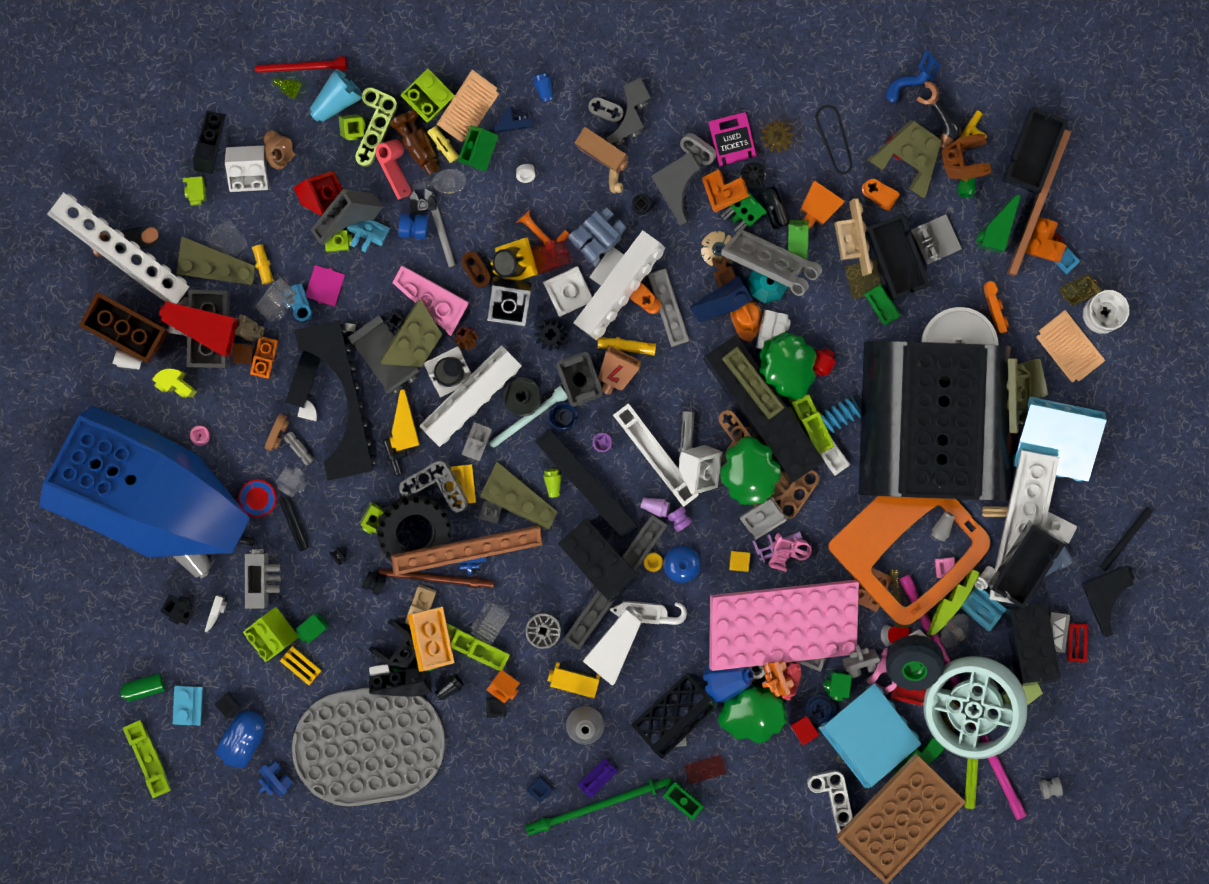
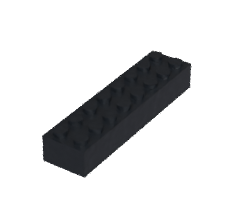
M735 335L705 355L703 361L760 443L772 449V459L780 464L781 473L791 485L823 463L824 459L780 396L776 395L772 385L767 384L785 408L768 420L724 363L722 358L738 346L760 375L759 366L738 336Z

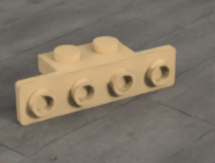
M858 198L849 201L852 219L838 221L834 224L841 260L859 258L862 276H867L872 273L873 263L869 259L868 251L870 247L868 240L865 238L866 225L862 221L861 216L863 212L862 204Z

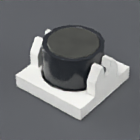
M458 346L424 363L440 398L455 391L471 375ZM451 357L459 359L463 365L462 372L455 377L448 376L443 369L444 362Z

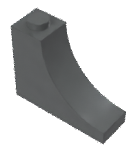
M689 152L651 176L680 226L689 222L684 205L686 188L692 177L702 169L700 165L703 163L697 153L694 155L693 152Z
M342 189L312 227L311 232L319 244H326L331 237L349 225L361 221H373L383 206L374 193Z

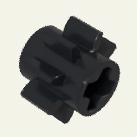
M392 309L391 315L385 314L388 317V321H385L384 324L390 325L389 331L396 328L398 332L399 327L403 324V320L407 318L401 316L402 310L399 313H395V310ZM394 315H396L397 318H401V321L398 322L397 326H395L394 323H391V320H393Z

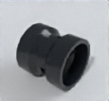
M644 194L634 196L631 203L633 211L637 214H645L651 205L649 197Z
M369 571L361 588L369 589L373 594L379 596L387 579L377 577L374 572Z

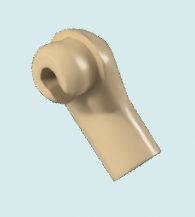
M610 169V191L614 194L616 192L621 193L623 185L618 183L619 174Z

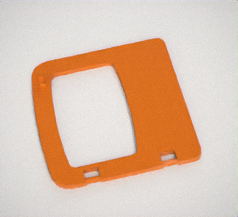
M877 496L830 540L828 549L893 621L901 625H908L914 623L964 579L988 552L990 538L987 532L972 518L957 499ZM941 506L946 512L955 516L954 521L971 538L972 545L937 583L909 606L903 607L872 574L871 568L881 555L910 526L934 507ZM968 520L975 527L972 532L964 525Z

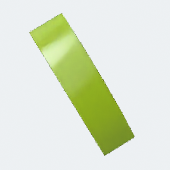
M139 720L123 727L129 745H132L144 773L145 782L152 798L171 791L162 763L142 721Z

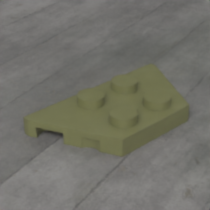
M420 299L417 300L381 357L380 363L422 367L442 334Z
M1008 359L1007 390L1009 391V399L1007 401V408L1009 410L1010 433H1018V425L1024 424L1029 410L1028 400L1031 397V373L1022 364H1017V359Z

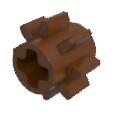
M461 327L457 330V337L454 338V341L460 350H471L476 346V339L479 336L472 327Z

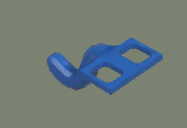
M926 50L918 66L922 71L918 76L901 77L890 84L886 93L889 102L896 103L898 101L899 90L905 85H920L928 79L933 82L940 63ZM928 56L929 60L926 64V67L924 68L923 64L926 57ZM933 64H935L933 74L930 75Z

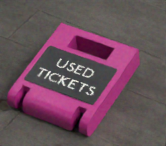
M746 112L708 121L719 166H723L722 158L724 157L726 164L749 159L748 151H751L752 158L756 157ZM737 119L738 126L720 130L719 123Z

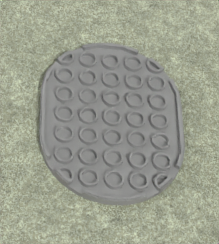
M369 687L333 693L315 702L299 720L292 741L293 762L301 781L320 799L340 806L366 805L402 799L413 795L425 787L435 776L441 765L445 750V734L442 722L433 706L422 696L373 695L369 693Z

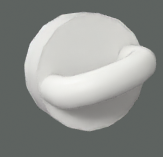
M523 164L517 167L516 178L518 181L528 183L534 180L535 169L532 164Z

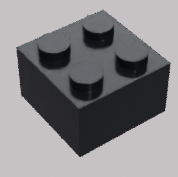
M493 277L487 321L525 326L531 294V282Z

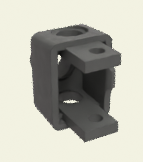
M582 352L557 362L556 366L570 405L578 406L602 396L603 391L589 353ZM583 373L586 376V383L583 386H576L573 383L575 374Z

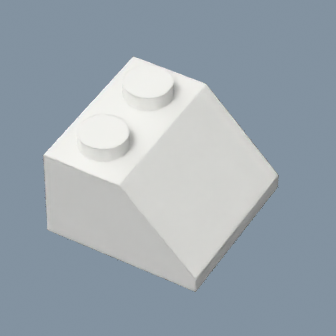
M706 445L681 451L679 471L691 494L695 495L718 488L722 451Z

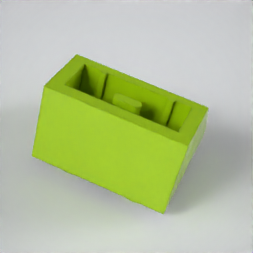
M427 69L400 96L428 123L449 106L455 95Z
M277 607L243 631L247 640L254 646L259 656L265 662L299 638Z

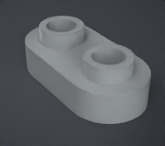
M688 133L681 139L680 146L682 150L687 154L689 152H693L694 155L697 153L703 165L711 164L716 158L715 149L695 134Z

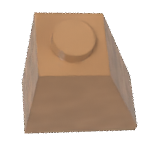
M586 127L583 128L575 141V145L580 151L617 174L620 171H624L629 163L627 161L628 156Z

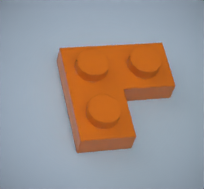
M719 170L702 177L714 212H718L749 197L747 187L741 177L728 184H725L722 173Z
M1039 217L1025 253L1060 263L1067 245L1052 240L1058 223Z

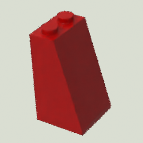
M165 301V305L161 306L159 316H162L161 321L216 353L230 357L235 330L239 322L238 319Z

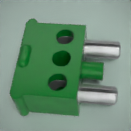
M750 193L749 197L740 200V207H736L734 203L721 215L726 220L731 214L736 212L737 214L731 219L735 223L740 219L743 220L734 229L735 232L744 223L746 224L741 228L742 230L747 226L750 227L762 215H766V210ZM742 208L748 210L746 214L741 213ZM749 215L754 216L753 221L748 220Z

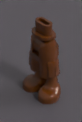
M412 109L406 114L394 118L389 123L403 137L401 142L407 151L411 153L413 160L420 165L421 169H425L429 176L440 170L437 164L438 159H435L436 154L425 129H418L416 118L419 114Z

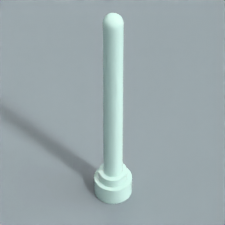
M561 386L557 387L554 390L555 392L552 393L553 396L543 402L533 415L521 418L491 440L490 446L496 447L556 402L566 401L568 397Z

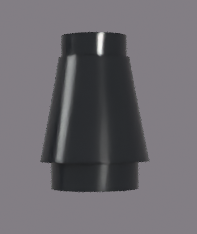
M454 673L445 679L435 691V694L442 701L460 691L464 684L460 677Z

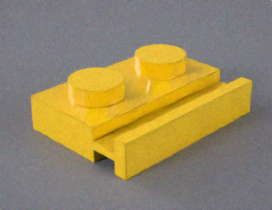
M472 464L452 466L451 469L464 491L468 503H476ZM446 482L447 491L452 492L454 490L453 482ZM457 492L456 494L450 495V497L456 498L455 495H459V493ZM456 498L457 503L455 505L463 503L462 500Z

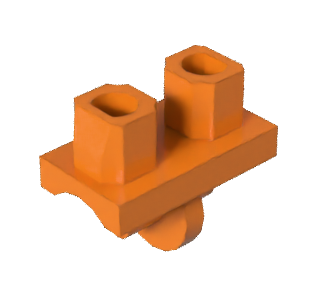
M785 661L769 662L762 665L766 681L762 683L763 688L769 687L775 697L790 694V689L794 687V683L790 677L785 678L783 672L787 670Z

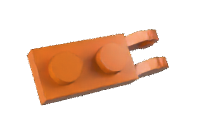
M988 281L985 283L983 290H985L984 293L997 334L1008 332L1009 324L1007 318L1003 317L1001 309H1003L1000 298L997 299L996 297L998 288L994 281Z

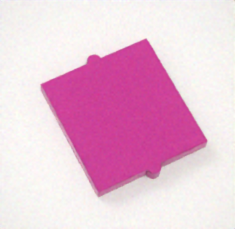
M315 265L306 291V297L318 301L319 304L325 303L335 307L345 275L332 271L331 268L326 269Z

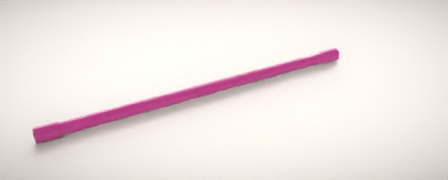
M910 575L899 578L905 593L908 595L911 603L919 598V595ZM926 612L919 619L927 633L931 620ZM938 634L930 636L929 638L934 640L943 651L944 665L951 662ZM958 675L949 678L953 688L961 683ZM971 722L972 728L976 729L975 724ZM987 734L980 736V743L990 742ZM997 755L988 758L1016 820L1024 818L1027 814L1017 798Z

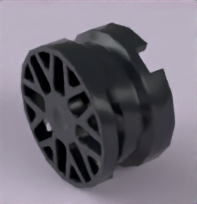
M750 162L742 168L740 177L744 180L747 189L755 190L764 185L767 179V172L762 164Z

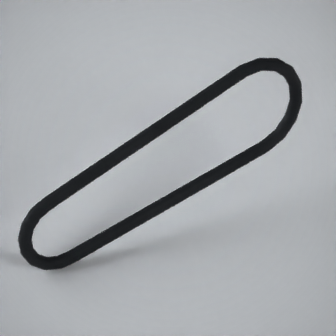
M824 105L816 112V123L835 171L838 174L844 175L851 171L852 160L840 114L835 107ZM824 108L833 109L838 117L850 164L849 169L845 172L837 169L818 120V115Z

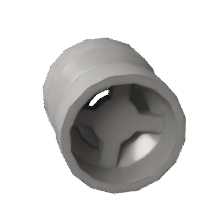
M1059 777L1052 778L1051 781H1039L1044 800L1049 799L1053 795L1057 797L1063 796Z

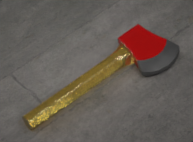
M898 569L890 570L893 597L901 604ZM896 622L895 627L884 625L881 630V640L887 647L901 637L909 635V627Z

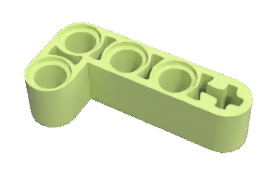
M367 88L362 93L364 103L376 110L355 156L356 161L362 167H369L374 162L376 157L375 149L378 144L383 142L390 127L389 122L393 120L398 108L397 102L392 96L374 88ZM369 93H375L376 99L373 102L366 101V96ZM386 101L394 103L391 110L384 109L383 106ZM379 118L386 120V124L382 128L376 126V121ZM370 136L378 137V142L375 145L368 144ZM364 146H366L374 151L371 152L369 150L367 154L369 160H365L363 163L360 156L366 154L367 150L366 148H364Z

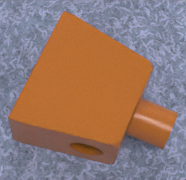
M814 181L800 211L806 214L803 220H809V230L815 221L823 225L845 201Z

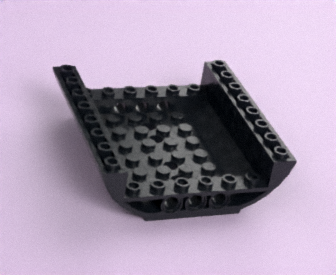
M864 342L858 495L1010 500L1012 493L1014 433L1009 431V410L1007 408V401L1009 399V391L1007 390L1008 359H1017V347L933 342ZM943 376H946L950 381L949 386L946 388L941 387L939 384V380ZM941 396H946L949 399V404L946 407H942L938 403ZM941 434L945 435L948 440L944 446H940L937 443V438ZM939 454H944L947 458L944 465H939L936 461Z

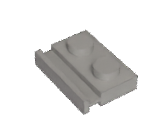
M771 496L764 504H758L742 514L740 520L749 532L754 535L756 540L787 521V517L784 516L782 510Z

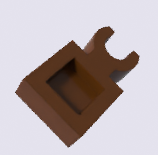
M722 255L721 263H717L714 257L711 259L712 264L718 269L713 272L718 288L736 278L732 266L726 267L727 258Z

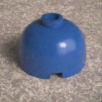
M679 545L671 548L666 553L663 560V568L665 574L672 581L687 583L697 577L700 572L701 561L694 549L689 546Z

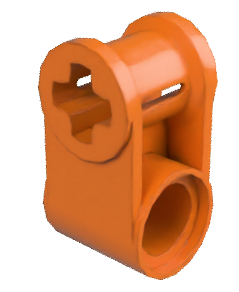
M870 179L862 185V193L887 211L892 209L900 196L896 190L876 179ZM875 185L874 190L876 191L869 192L870 188L868 186Z
M640 282L639 288L633 291L629 298L648 313H657L661 309V301Z

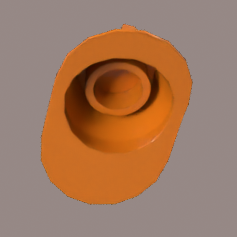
M750 301L739 309L730 312L737 334L741 339L751 342L759 332L763 317L757 302Z

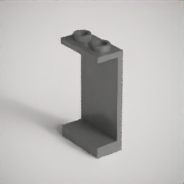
M378 315L350 335L348 339L364 358L386 389V392L395 395L403 389L401 385L407 381L410 384L419 378L417 374L420 371L417 367L388 365L379 362L395 336L389 331V327L384 324L381 316Z

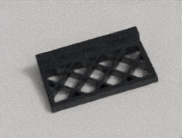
M686 673L631 725L654 753L663 759L718 706L695 680ZM689 680L691 682L690 690L682 691L683 684ZM690 694L689 703H681V695ZM694 694L703 695L704 698L701 701L693 703ZM672 695H677L676 704H668V700ZM680 707H688V713L684 716H679ZM658 708H663L662 717H654V713ZM667 708H676L675 716L666 717ZM674 720V726L671 729H665L666 721ZM644 721H649L648 730H641L639 726ZM653 721H662L660 730H652ZM652 734H660L659 740L653 744L651 742Z

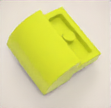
M164 369L158 372L152 379L156 382L154 386L162 392L175 391L183 398L193 397L197 393L194 388L182 380L187 373L181 370Z

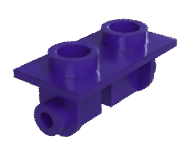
M604 758L577 785L586 795L592 798L618 771Z

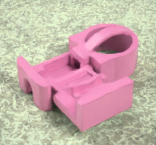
M780 533L775 536L776 543L773 542L771 545L774 552L768 564L771 568L787 572L785 564L787 558L789 559L791 556L798 560H806L811 555V546L803 539L794 538V541L782 538ZM800 545H806L807 550L803 551L798 549L797 547Z

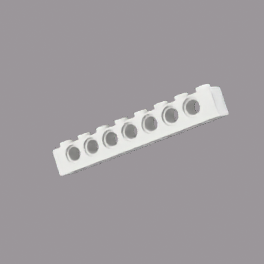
M63 192L47 215L164 302L167 301L175 304L179 302L189 288L185 279L173 275L169 267L157 263L153 255L150 253L145 254L140 250V246L137 243L129 242L124 238L122 232L110 228L106 220L101 217L97 218L92 214L93 211L87 206L82 207L77 203V199L71 194L66 195ZM68 210H74L77 213V217L71 218L68 215ZM85 221H88L92 224V230H88L84 227ZM100 233H105L108 236L107 242L100 239ZM121 245L124 248V253H118L115 246ZM131 257H137L140 264L134 265L131 262ZM147 268H152L155 271V277L147 274ZM168 280L171 283V288H165L162 281Z

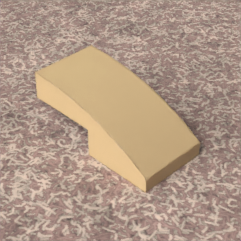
M419 584L408 615L431 609L437 591ZM408 615L405 621L406 624H409Z

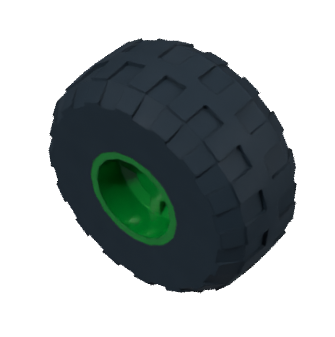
M907 635L894 641L887 651V674L891 681L901 688L910 691L927 689L935 684L943 674V651L934 640L926 636Z

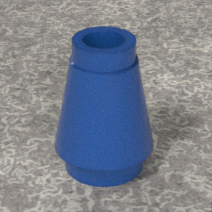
M548 72L533 76V84L542 102L552 100V82Z

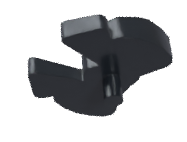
M426 188L425 199H420L416 191L412 192L410 195V199H412L410 201V210L414 215L422 210L429 209L434 211L437 209L436 199L432 196L433 191Z

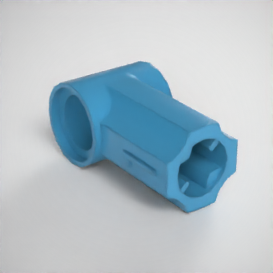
M296 284L290 286L286 291L294 316L299 322L307 323L312 319L313 314L303 285ZM302 309L308 310V315L305 318H299L298 316L299 311Z

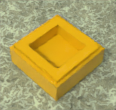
M731 551L729 570L749 572L750 553Z

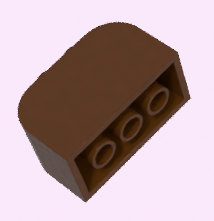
M100 292L95 294L78 325L149 364H152L170 331L163 325Z

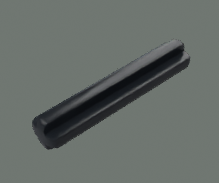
M281 498L279 502L298 550L304 551L309 546L290 498Z

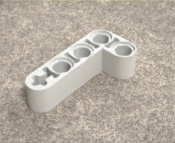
M838 770L812 774L808 777L807 785L814 793L828 791L838 834L843 829L840 826H846L853 818L844 777ZM834 774L840 776V780L836 784L830 782V778ZM820 779L821 785L818 788H813L811 786L812 780ZM838 793L844 795V799L840 803L834 801V797ZM841 812L848 813V818L845 821L838 820V815Z

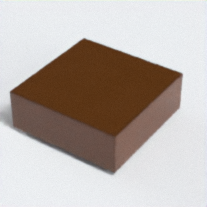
M233 344L232 363L252 364L253 345Z

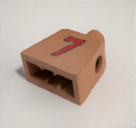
M608 345L598 379L604 382L601 387L602 391L610 395L614 388L623 390L639 370L641 361Z

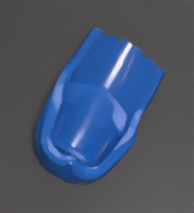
M244 711L239 713L231 722L216 749V755L223 760L225 765L235 766L236 768L246 767L262 741L265 730L263 717L255 711Z

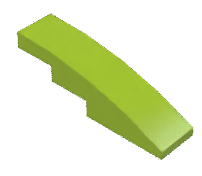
M806 395L799 400L787 397L803 431L819 454L835 447L810 395Z
M971 570L966 575L963 585L957 584L952 590L949 600L942 599L939 602L926 634L927 636H934L956 614L971 592L980 572Z
M446 623L451 648L498 671L503 670L510 654Z

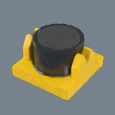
M528 238L495 248L496 254L490 264L494 266L493 273L497 276L520 281L538 275Z

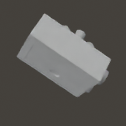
M252 549L250 553L245 554V609L266 608L269 606V593L280 592L279 585H268V582L281 581L280 574H268V572H279L280 564H268V553H264V549Z

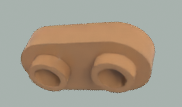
M281 413L278 415L265 444V449L273 451V449L279 447L281 442L279 438L281 431L285 432L289 424L287 416Z

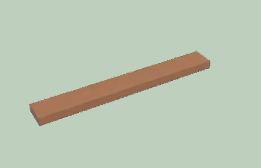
M1064 131L1042 191L1035 198L1007 272L1011 276H1015L1018 273L1071 131Z
M537 525L391 555L393 574L400 575L541 546V528Z

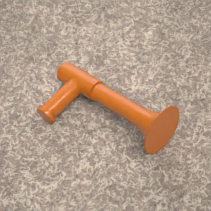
M530 210L516 222L528 226L555 257L562 252L559 246L570 235L564 230L553 242L533 222L530 217Z

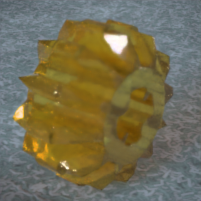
M774 120V127L767 123L766 127L768 130L762 129V133L767 136H762L761 141H768L763 145L764 148L771 145L769 152H773L774 147H776L777 153L781 152V147L786 151L788 149L786 144H792V141L787 139L793 137V133H787L791 127L787 126L784 129V121L778 126L777 120ZM774 132L776 134L779 132L782 135L780 137L781 141H778V139L776 141L773 140Z

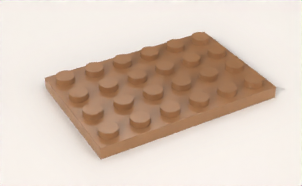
M915 753L835 837L880 880L888 884L966 802Z

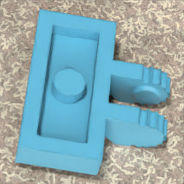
M374 220L361 221L349 225L347 230L355 234L350 246L355 248L360 237L366 239L361 250L365 253L371 242L382 246L390 228Z

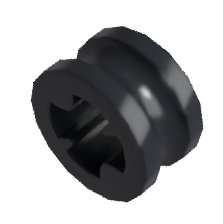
M338 547L335 548L334 552L331 551L329 553L339 566L342 565V561H347V558Z

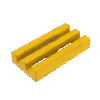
M293 646L280 660L281 663L308 685L322 671ZM292 652L295 653L299 658H301L306 664H308V665H309L312 669H314L316 672L313 674V673H312L310 670H308L304 665H302L297 659H295V658L291 655V653H292ZM289 658L293 663H295L311 678H306L301 672H299L295 667H293L289 662H287L286 659Z

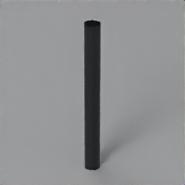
M1148 507L1144 509L1099 566L1103 571L1109 568L1153 512Z

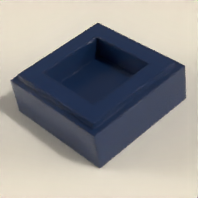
M539 776L528 787L527 791L541 803L553 791V788Z

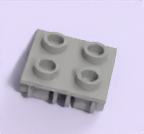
M946 214L911 230L927 265L962 249Z

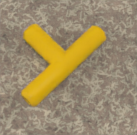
M975 112L961 133L960 138L970 134H985L975 127L983 116L982 112Z

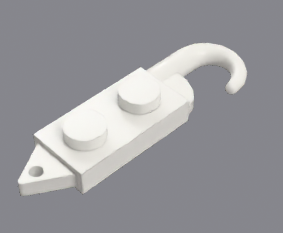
M623 600V603L610 608V611L619 617L628 606L631 608L635 607L642 614L643 620L641 623L678 625L684 622L687 616V610L681 603H675V606L681 609L679 617H668L665 606L656 603Z

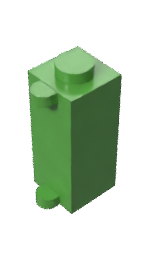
M790 220L788 251L808 260L809 220Z

